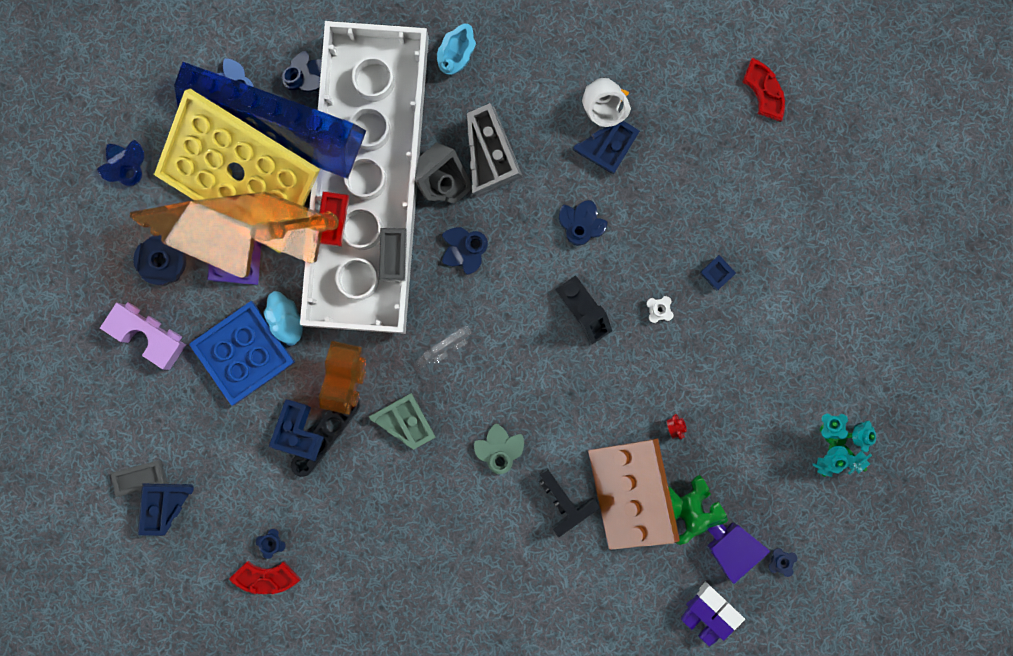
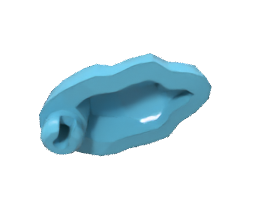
M462 24L453 31L446 33L437 52L438 66L443 73L454 75L468 65L470 56L476 46L472 26Z
M273 291L267 298V307L263 312L265 319L269 324L270 331L277 339L289 346L295 345L302 337L301 315L298 313L294 301L288 299L281 292Z

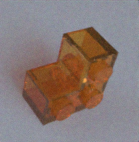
M331 341L325 360L326 375L319 395L320 408L350 415L352 406H357L360 394L357 388L359 384L364 383L366 370L364 369L366 358L362 357V347Z

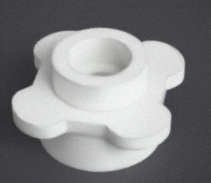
M664 296L658 300L651 298L647 301L650 313L649 320L656 323L658 320L663 319L670 321L674 315L670 309L672 301L669 297ZM659 307L662 308V312L658 311Z

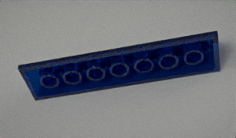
M182 62L174 83L178 108L184 91L192 89L317 168L346 179L349 178L366 134V130L358 125L186 62Z

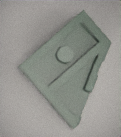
M412 393L369 416L371 421L377 423L413 450L436 437Z

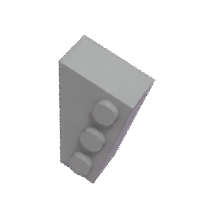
M491 103L467 113L471 152L470 166L473 182L472 193L480 196L523 177L496 109Z

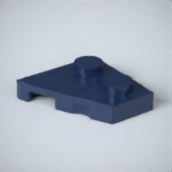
M622 121L617 125L605 127L595 132L591 137L576 144L573 151L614 175L640 130Z
M142 483L138 535L165 536L171 527L172 520L180 513L189 494H192L194 490L193 485Z

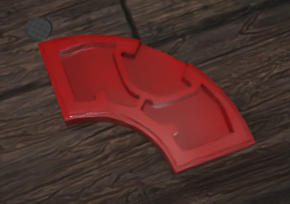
M751 58L742 83L748 85L758 98L759 108L757 114L781 122L785 111L784 92L776 79V75L762 62Z
M247 561L229 580L238 588L249 593L277 594L293 587L301 578L285 562L273 568H261Z

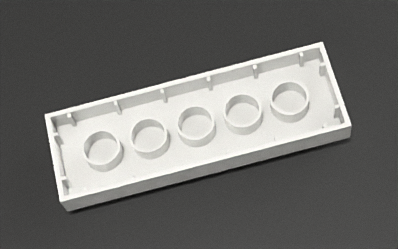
M325 21L313 165L319 168L320 172L311 189L300 325L406 334L417 194L415 175L420 155L429 40L427 28ZM323 191L349 195L342 247L315 243ZM380 228L407 229L406 281L379 280Z

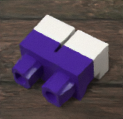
M705 581L699 588L700 591L686 604L688 609L681 617V620L691 630L702 620L707 626L698 636L710 647L719 638L724 641L745 618Z

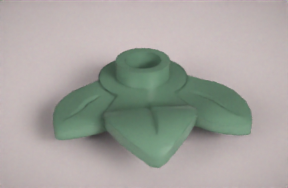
M494 424L491 427L486 441L477 440L474 442V450L477 457L487 462L490 470L496 474L507 473L512 467L513 460L521 456L524 448L522 434L509 437L504 428L499 424ZM497 457L505 459L503 466L496 465L495 460Z

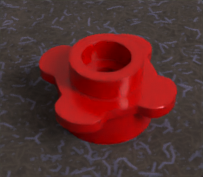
M677 414L673 415L671 419H667V426L672 439L679 437L681 440L685 438L684 433L687 432L684 419L679 418Z

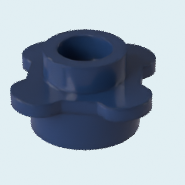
M270 529L268 534L256 538V545L259 546L263 557L266 559L272 558L273 554L278 551L282 552L285 550L286 544L280 540L277 529ZM270 541L273 542L272 546L268 544Z
M780 548L774 549L769 570L773 573H783L786 577L792 576V568L794 562L797 561V555L793 552H783Z

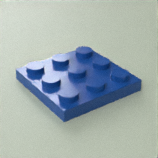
M253 301L248 302L189 344L231 406L236 405L296 363L282 342L272 334L269 324Z

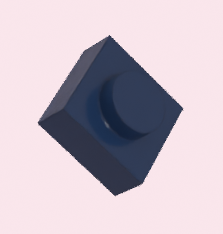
M720 255L699 272L716 291L736 274Z

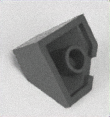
M435 143L419 157L415 181L425 199L457 203L472 190V184L454 149L440 143Z

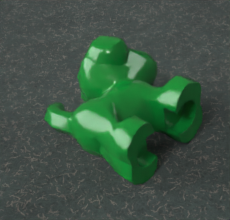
M701 475L696 476L691 481L693 489L683 497H679L668 486L675 520L682 518L686 527V531L679 535L680 541L676 542L678 545L686 544L694 536L706 532L708 528L722 525L728 521L727 515L718 501L711 505L709 508L710 513H705L702 502L711 493Z

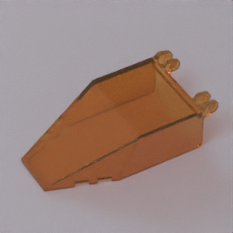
M268 192L194 200L130 212V218L143 228L150 227L152 235L159 236L160 234L162 236L161 241L164 244L240 278L249 276L254 240L305 262L315 263L318 258L322 232L326 231V229L335 230L339 224L337 216L332 212L321 214Z

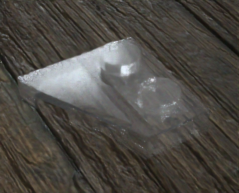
M467 325L428 349L413 363L417 370L421 371L432 362L437 364L449 356L447 352L451 349H454L456 352L468 343L465 339L472 334Z

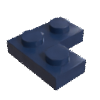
M286 399L268 447L315 461L324 437L303 431L311 407Z

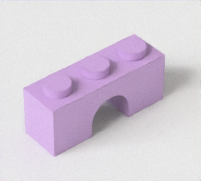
M129 302L126 305L116 303L100 329L118 341L129 343L137 332H144L148 338V346L142 356L161 369L170 370L186 344L180 341L182 336L170 329L168 332L161 329V323L153 317L148 316L145 318L138 314L140 309Z

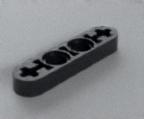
M350 393L341 395L313 431L314 434L324 437V450L318 452L316 461L309 460L307 462L308 471L306 469L298 470L300 465L297 461H303L305 458L295 456L291 462V469L295 475L305 477L315 470L359 411L360 400L356 395ZM352 398L354 400L352 404L355 408L353 410L348 409L344 413L345 416H348L345 421L341 415L334 413L337 408L341 412L345 407V404L342 403L343 400H350ZM332 417L340 421V428L336 432H331L327 428V421Z

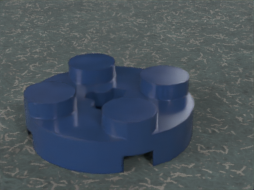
M165 235L149 237V239L138 245L134 253L133 260L136 271L139 272L142 279L154 285L162 286L178 281L186 267V254L183 246L173 238ZM163 253L166 262L161 267H158V263L154 262V259Z

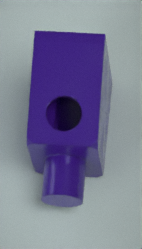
M734 522L727 528L723 524L708 528V531L715 538L708 544V548L726 577L733 584L770 553L765 546Z

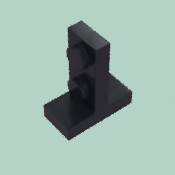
M576 275L555 289L584 330L587 339L592 345L612 332L607 313L601 305H597Z
M548 468L539 473L542 479L538 482L547 494L552 492L557 500L553 503L561 515L565 512L567 513L566 517L552 526L558 537L600 509L594 498H591L576 509Z

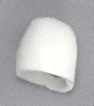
M609 78L596 79L586 86L582 103L588 117L597 125L603 127L617 125L628 117L631 110L626 97L629 92L621 89L619 85ZM623 101V109L619 113L618 108Z

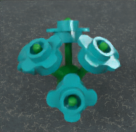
M828 413L824 414L821 418L824 424L820 427L821 435L830 445L827 455L824 458L818 457L817 464L813 463L812 465L818 468L817 473L822 474L823 477H832L833 473L839 474L847 466L851 469L848 472L849 475L854 471L858 474L862 471L866 472L867 467L870 465L867 460L872 454L870 453L866 456L863 452H868L869 447L876 441V432L871 422H860V424L854 426L853 432L850 433L846 430V423L848 422L846 415L831 416ZM847 438H852L853 443L861 447V451L857 455L845 445Z

